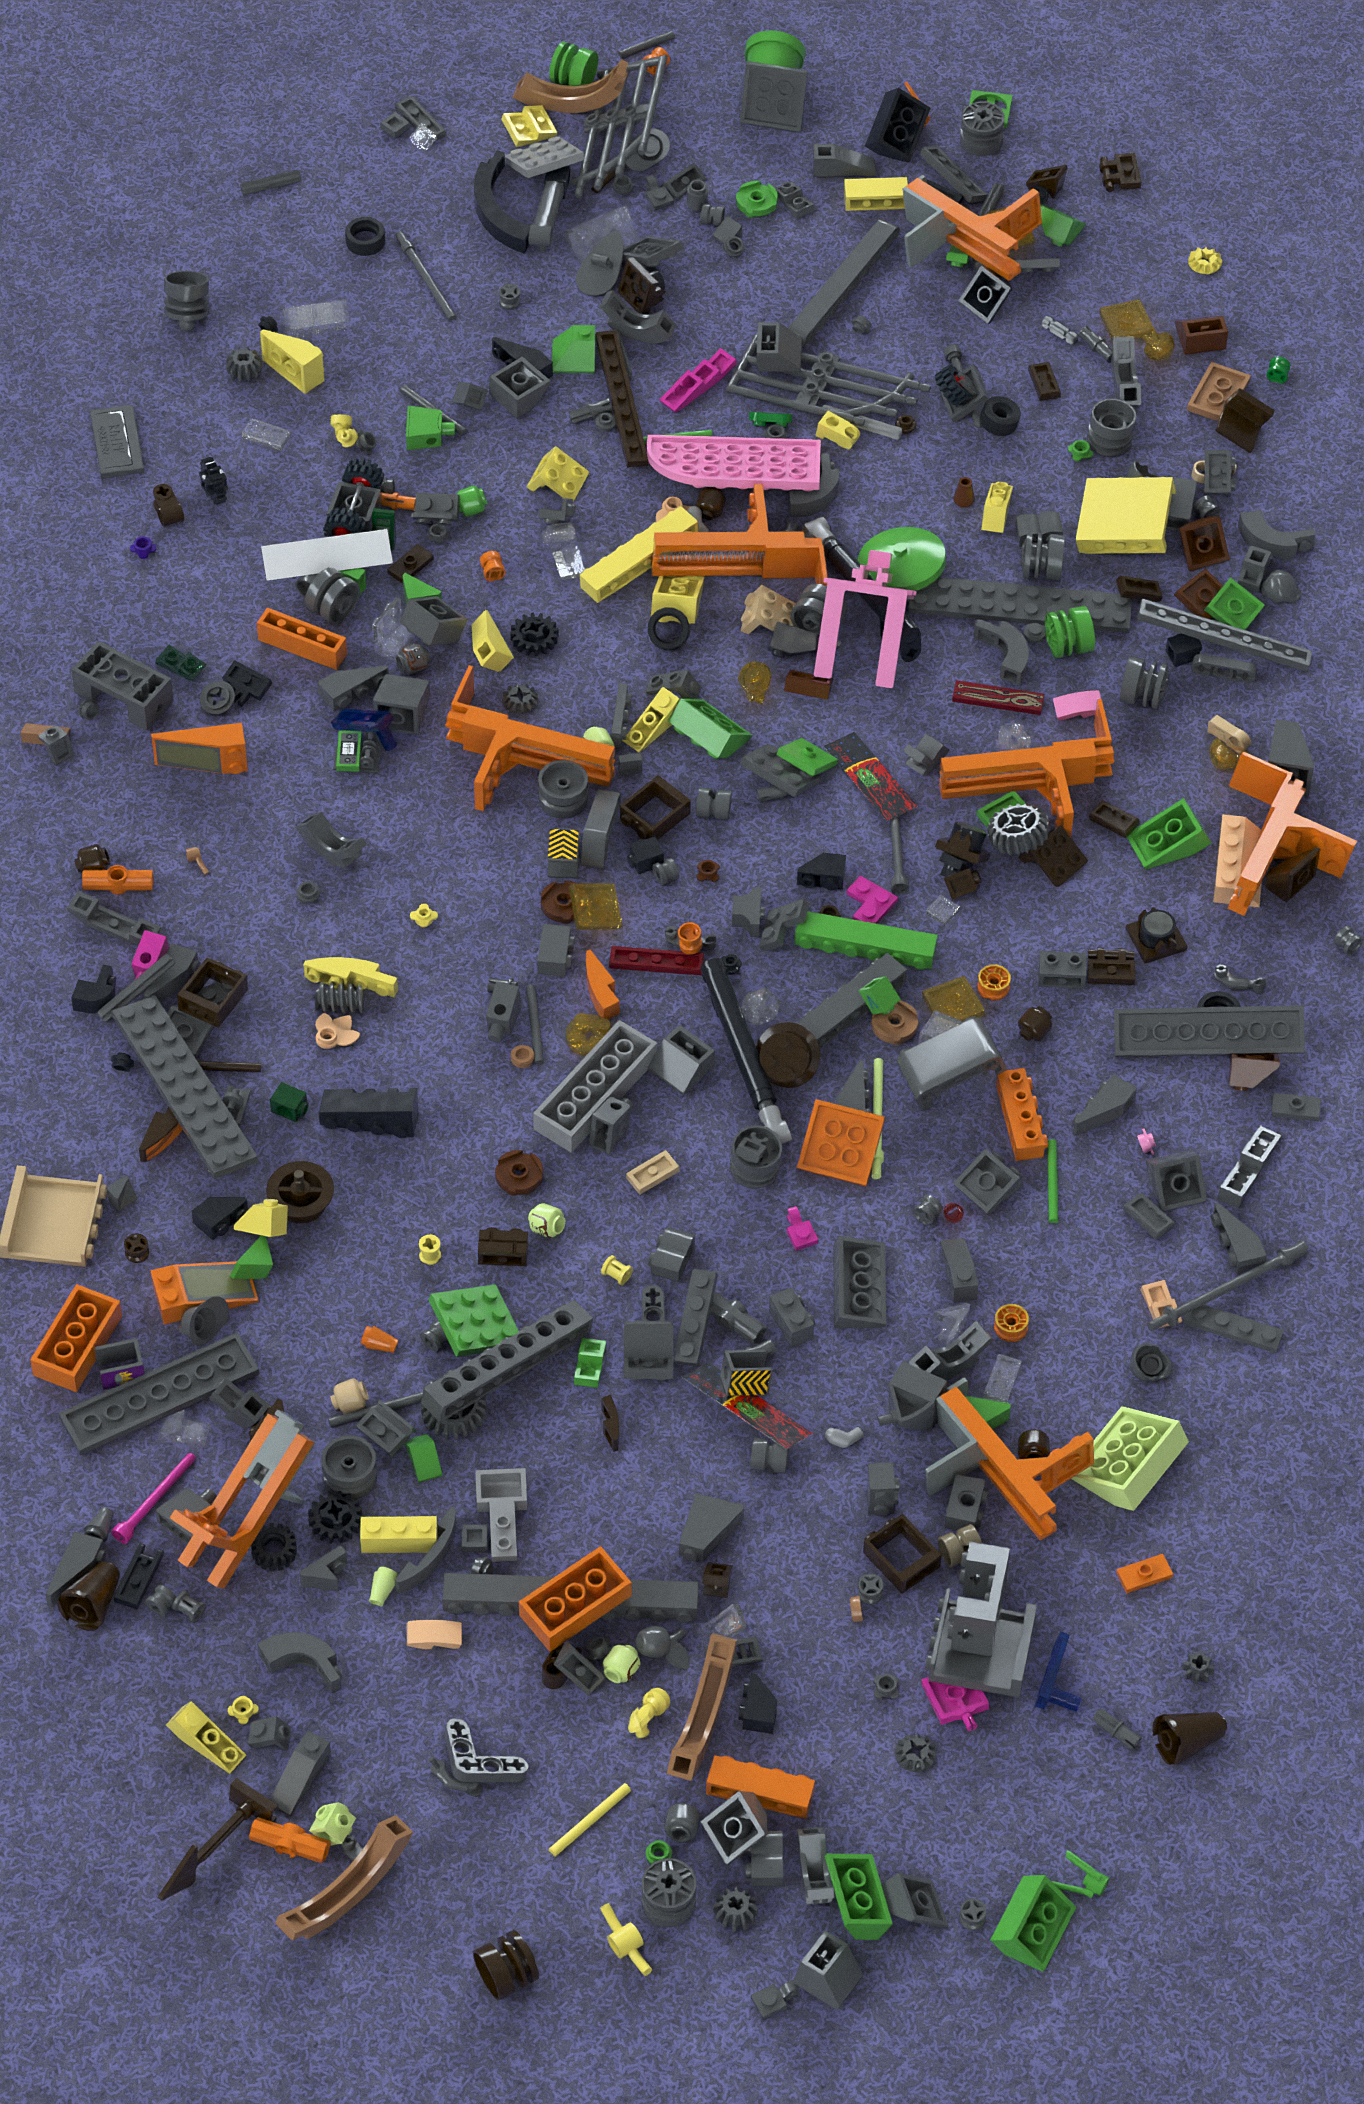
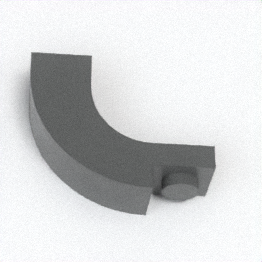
M614 290L606 293L599 306L609 317L607 325L613 330L618 329L621 336L649 344L661 343L670 339L676 327V324L664 311L651 315L633 311Z
M1134 336L1112 337L1111 367L1116 399L1125 401L1130 405H1141V383L1137 379L1135 368Z
M829 453L820 454L821 477L819 480V490H789L790 517H804L816 514L827 508L834 501L839 489L840 473L839 469H834V462H830Z
M1261 510L1240 513L1238 528L1245 542L1249 546L1271 551L1273 558L1293 559L1295 558L1296 551L1305 552L1314 548L1316 535L1313 529L1280 532L1271 528L1266 523Z
M978 619L975 624L974 639L993 645L1003 651L1006 657L1001 664L1000 678L1020 686L1027 673L1029 648L1024 636L1014 626L1005 621H1002L998 627L990 622Z
M322 812L310 815L296 826L307 844L337 867L346 868L362 855L361 849L367 845L362 837L347 839L341 836L331 826Z
M975 1321L954 1342L944 1348L934 1350L926 1345L909 1361V1364L944 1380H949L980 1360L978 1355L994 1339L979 1322Z
M289 1632L274 1635L257 1644L258 1654L271 1674L292 1664H304L314 1668L319 1673L332 1694L341 1689L340 1680L343 1677L336 1666V1653L323 1640L305 1633Z
M823 1827L796 1829L806 1904L832 1902L834 1888L825 1859L827 1852Z

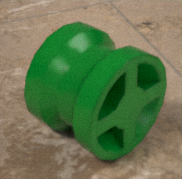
M1283 357L1272 358L1266 374L1267 379L1281 384L1286 382L1291 366L1290 362Z

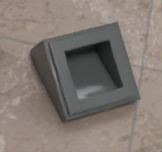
M729 216L724 218L712 234V237L723 244L730 236H737L739 238L742 236V226Z

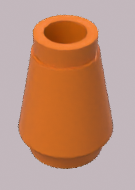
M366 1326L360 1344L366 1346V1349L394 1353L399 1339L394 1338L376 1326Z

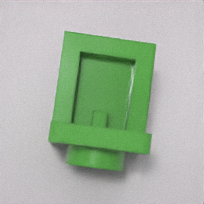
M951 245L950 252H947L946 260L951 261V266L963 267L964 263L969 264L970 256Z

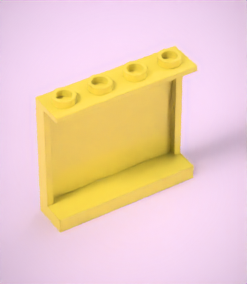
M1173 477L1087 478L1076 535L1079 553H1166L1165 531L1172 494H1176Z

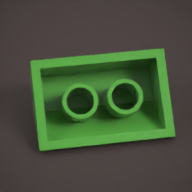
M680 699L668 721L675 726V731L689 736L693 744L707 749V754L715 759L728 758L752 737V734L703 699Z
M826 1854L825 1859L844 1926L855 1940H879L892 1925V1920L873 1855Z
M1046 1875L1023 1876L990 1941L1003 1954L1044 1972L1076 1906Z

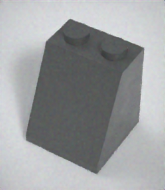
M385 674L373 699L375 728L419 735L430 697V681Z
M1276 719L1268 763L1293 773L1290 780L1295 781V779L1303 781L1302 787L1306 788L1304 795H1309L1314 762L1300 725L1297 722Z

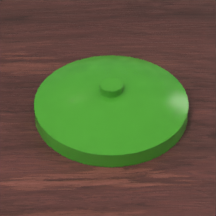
M898 527L883 531L867 541L858 556V561L862 565H867L870 550L892 553L889 573L893 574L892 582L887 583L886 586L913 591L920 590L933 583L942 574L946 565V552L942 541L935 534L916 527ZM870 571L869 573L876 580L877 572Z

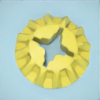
M1197 247L1196 251H1191L1188 264L1197 273L1212 274L1220 269L1222 259L1220 253H1216L1215 249L1208 250L1207 247L1204 249Z

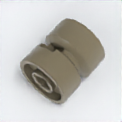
M971 1524L958 1529L956 1535L951 1532L939 1537L937 1540L939 1551L950 1568L961 1564L963 1551L968 1552L970 1542L982 1544L977 1530Z

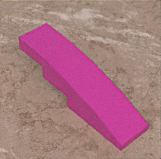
M720 348L709 361L704 359L692 372L687 370L659 399L660 402L675 413L680 411L719 382L737 364L736 359Z

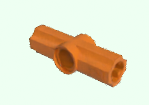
M114 865L108 870H83L82 873L83 890H110L111 893L117 895L123 894L127 890H153V870H127L122 865Z
M259 1817L254 1819L249 1834V1840L273 1847L281 1855L282 1852L289 1854L291 1858L297 1855L322 1864L326 1860L331 1846L330 1840L308 1834L296 1824L285 1823L281 1825Z

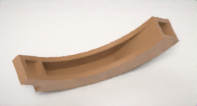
M621 59L604 78L579 86L550 83L526 72L517 83L512 98L529 106L543 105L545 110L563 113H581L595 110L610 103L621 93L628 72H626L628 62Z
M715 1633L711 1634L692 1708L683 1732L672 1749L667 1770L668 1775L690 1781L695 1777L706 1754L722 1707L733 1666L732 1661L737 1639Z
M397 1815L379 1822L363 1850L335 1881L309 1901L279 1915L275 1924L292 1941L302 1936L309 1939L331 1926L379 1883L406 1847L413 1831Z

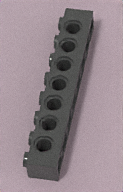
M575 1300L560 1305L556 1311L549 1315H543L537 1322L523 1327L517 1334L511 1337L504 1338L500 1344L493 1348H487L481 1355L467 1360L461 1367L454 1371H448L435 1382H429L423 1389L421 1404L440 1423L588 1335L591 1332L593 1317Z

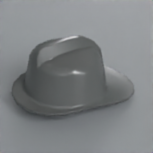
M651 129L645 154L639 155L637 149L626 160L625 164L634 171L649 169L668 154L670 149L668 136L659 129ZM639 134L638 136H636L635 138H633V139L631 140V142H630V145H631L641 134Z
M212 1296L201 1305L189 1308L183 1314L178 1331L191 1339L195 1345H205L227 1323L229 1317L227 1302L220 1296Z

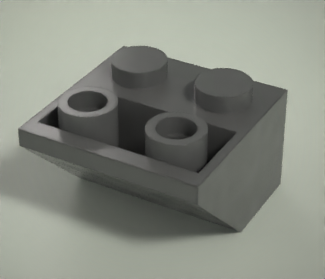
M758 322L757 370L800 371L802 337L780 322Z
M679 1025L663 1039L648 1066V1070L684 1096L715 1067V1050Z
M825 1930L801 1961L793 1983L838 2010L859 1983L863 1973L848 1944Z

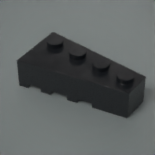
M388 1088V1092H376L375 1089H366L362 1093H357L354 1089H324L319 1109V1123L329 1129L338 1127L346 1128L352 1132L361 1130L375 1135L391 1134L398 1138L414 1137L419 1115L417 1088H409L408 1092H399L398 1088Z

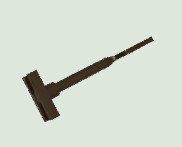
M236 1778L230 1784L229 1800L238 1805L236 1812L199 1850L194 1844L190 1847L158 1895V1899L163 1901L192 1886L196 1880L197 1866L205 1861L244 1820H248L253 1815L256 1818L259 1817L275 1822L277 1817L273 1815V1812L278 1808V1805Z

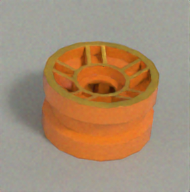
M988 965L981 969L977 984L980 995L991 1000H1000L1007 996L1011 982L1009 971L1000 965Z
M1007 1304L1000 1307L995 1314L994 1331L996 1335L1007 1342H1016L1026 1336L1029 1325L1027 1311L1016 1304Z

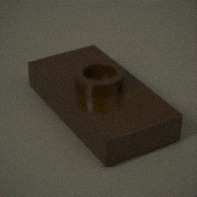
M1049 362L1028 366L1030 377L1040 401L1061 397L1060 388Z
M417 544L387 569V573L403 584L404 573L412 577L434 560V556Z
M1119 576L1116 580L1120 596L1123 598L1145 599L1152 602H1160L1163 598L1158 581Z
M1103 800L1089 814L1091 821L1124 838H1127L1140 824L1139 818Z

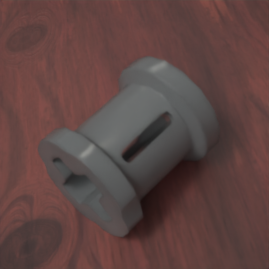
M184 1590L174 1600L172 1609L176 1612L181 1611L189 1617V1621L195 1623L204 1614L206 1604L197 1602L190 1597L189 1592Z

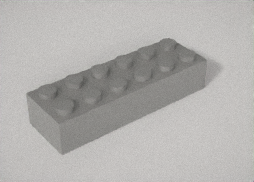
M619 1020L533 1113L534 1130L572 1153L590 1134L594 1112L609 1097L621 1100L648 1070V1066L657 1052V1042Z

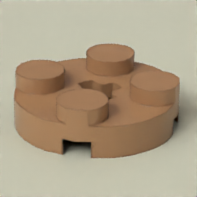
M903 1001L897 1002L894 1005L895 1009L886 1015H883V1013L872 1015L871 1028L874 1034L882 1041L892 1045H899L910 1040L917 1032V1012L910 1004ZM890 1020H900L897 1025H893Z

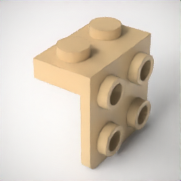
M763 585L753 593H749L744 602L746 608L741 617V631L743 633L750 634L759 625L773 631L777 621L794 626L790 618L791 611L796 604L793 601Z

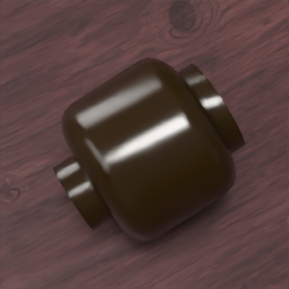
M706 487L700 490L695 506L701 509L703 519L712 520L722 515L726 497L721 489Z
M98 844L79 849L77 853L78 858L74 859L78 872H83V870H107L108 865H110V857L106 848H102Z
M1040 1006L1028 1008L1018 1020V1027L1021 1030L1019 1034L1027 1041H1031V1039L1041 1041L1052 1028L1051 1014Z
M1031 1429L1019 1436V1459L1049 1456L1050 1440L1046 1433L1041 1430Z

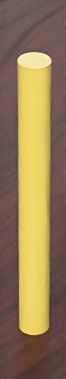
M625 1783L552 1845L549 1848V1852L556 1857L631 1792L630 1787Z

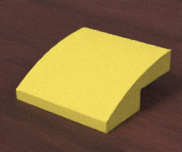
M543 105L524 106L522 113H503L502 122L516 147L557 136L558 132Z

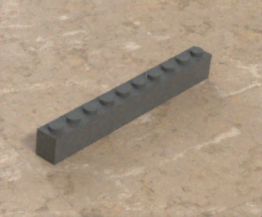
M444 1573L443 1611H448L455 1615L462 1612H473L476 1615L499 1613L502 1616L519 1614V1601L554 1577ZM629 1579L632 1582V1596L601 1617L605 1620L623 1617L631 1621L651 1618L657 1622H662L666 1619H677L683 1623L697 1620L698 1582Z

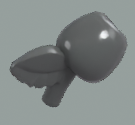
M661 1626L648 1627L638 1633L636 1648L641 1655L652 1659H659L665 1656L667 1661L674 1667L683 1670L689 1668L688 1652H686L685 1647L678 1643L687 1635L683 1628H679L671 1635Z

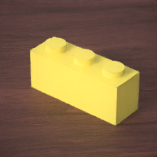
M907 177L844 179L846 211L905 209L902 189L908 185Z
M437 1516L361 1517V1553H428L437 1541Z

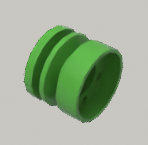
M562 41L556 48L550 64V82L566 86L568 84L569 86H579L592 83L598 68V53L583 47L579 50L577 45H571L568 42Z
M1086 606L1070 608L1067 616L1063 610L1057 611L1056 614L1055 612L1046 613V639L1054 658H1061L1063 654L1071 656L1073 648L1077 654L1094 651V627Z

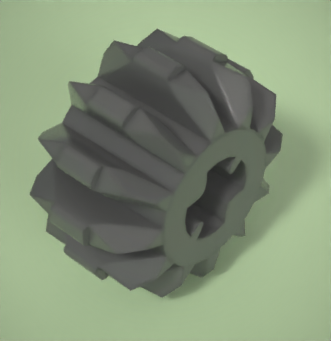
M239 347L238 351L232 350L231 354L227 356L226 370L232 377V380L238 378L239 382L243 379L249 382L250 377L257 379L258 374H261L262 358L256 350L250 351L249 347L246 349Z
M736 1886L734 1891L731 1892L726 1887L724 1895H717V1903L713 1905V1911L716 1913V1922H722L723 1929L732 1925V1931L735 1933L737 1926L740 1925L745 1931L747 1923L753 1924L755 1922L758 1907L755 1905V1896H749L748 1889L739 1892V1887Z

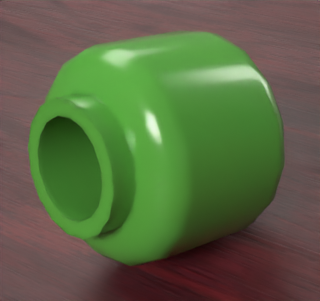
M472 485L457 492L460 495L459 513L463 512L466 517H470L485 510V505L488 503L482 488L478 489L477 486Z

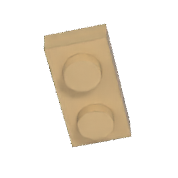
M665 1150L626 1173V1179L638 1194L641 1195L680 1172L679 1165Z

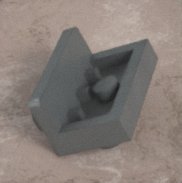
M563 498L561 511L539 508L538 517L544 518L546 523L560 524V520L570 521L571 517L575 515L576 504H573V499Z

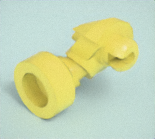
M340 414L332 415L330 425L335 429L337 441L346 448L355 445L358 440V433L355 429H349L352 427V417Z
M653 1688L644 1695L643 1706L640 1709L637 1707L630 1716L628 1725L630 1733L635 1732L637 1738H644L649 1735L650 1731L647 1728L649 1721L654 1716L663 1714L670 1706V1698L666 1691L661 1688Z

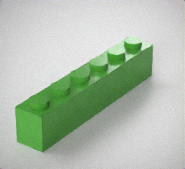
M809 911L807 912L805 922L798 924L795 931V945H799L804 949L816 948L826 953L838 952L849 957H865L871 961L881 958L888 953L901 965L914 966L919 970L925 968L932 969L938 938L936 934Z

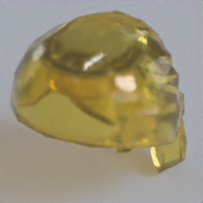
M1150 326L1151 334L1149 336L1146 334L1141 335V338L1146 342L1144 354L1152 361H1165L1173 354L1175 341L1169 332L1157 333L1156 329Z
M753 660L743 665L737 680L750 702L756 701L759 704H763L765 699L763 694L771 683V671L765 663Z
M1218 737L1211 742L1208 750L1213 766L1223 771L1236 767L1242 752L1239 755L1235 753Z

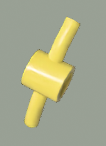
M607 1903L601 1906L600 1909L613 1931L612 1934L607 1936V1940L617 1957L621 1959L629 1955L644 1976L650 1974L652 1968L637 1950L644 1945L637 1928L631 1922L622 1927L610 1904Z

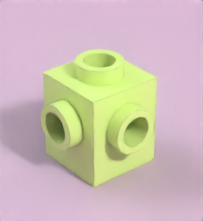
M341 1803L323 1805L317 1811L316 1819L309 1831L317 1837L330 1840L331 1846L342 1844L346 1836L350 1835L356 1817Z

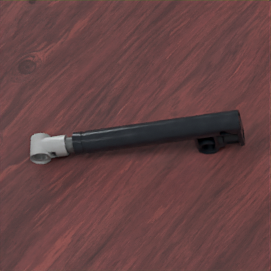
M820 517L803 524L801 529L804 532V537L821 538L824 556L845 580L855 582L856 578L852 577L853 568L860 569L862 564L830 532L826 519ZM868 572L867 580L876 581ZM857 592L879 617L880 635L883 638L888 597ZM905 614L899 651L901 658L905 662H911L921 653V631Z
M720 958L709 959L700 967L704 982L707 983L713 1008L716 1010L717 1017L720 1018L746 1088L752 1099L753 1106L756 1110H760L758 1115L762 1125L774 1131L782 1144L792 1141L785 1120L782 1121L778 1106L774 1105L777 1099L772 1091L768 1076L760 1064L758 1050L725 970L724 963Z

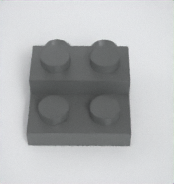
M985 1148L953 1184L989 1216L1004 1199L1008 1201L1023 1185V1182L1020 1179L1022 1175L1013 1166L1008 1168L1003 1164L1005 1160L996 1151L990 1153Z

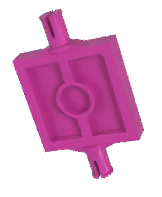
M929 1677L922 1679V1687L941 1725L962 1719L967 1731H971V1727L972 1730L977 1728L972 1715L989 1709V1702L983 1691L928 1681Z

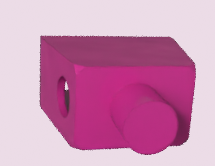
M144 931L132 961L135 979L166 954L169 949L166 936Z

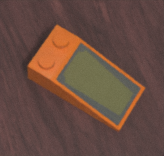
M242 723L151 734L155 765L223 774H240L241 772L248 771Z
M237 1261L176 1264L150 1270L152 1285L163 1324L181 1321L186 1310L201 1305L212 1296H220L225 1299L229 1309L259 1302L253 1279H233L230 1277Z

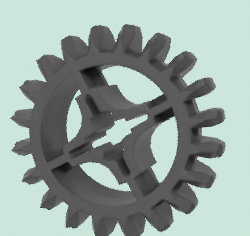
M1018 803L1016 806L1009 805L1006 809L1001 808L1000 813H994V817L989 819L990 823L987 825L991 845L994 846L995 850H1000L1001 853L1008 852L1009 855L1013 853L1020 855L1021 852L1028 853L1031 849L1036 850L1037 846H1042L1043 841L1048 839L1050 829L1048 817L1042 808H1037L1036 805L1029 806L1028 803L1024 805Z
M485 1396L440 1423L423 1405L420 1407L424 1424H427L429 1431L434 1430L436 1436L443 1432L445 1439L449 1437V1434H453L455 1440H457L458 1434L461 1433L466 1438L468 1430L475 1434L476 1427H482L483 1420L487 1417L486 1410L488 1409ZM469 1409H472L468 1415L463 1417L465 1413L469 1412Z

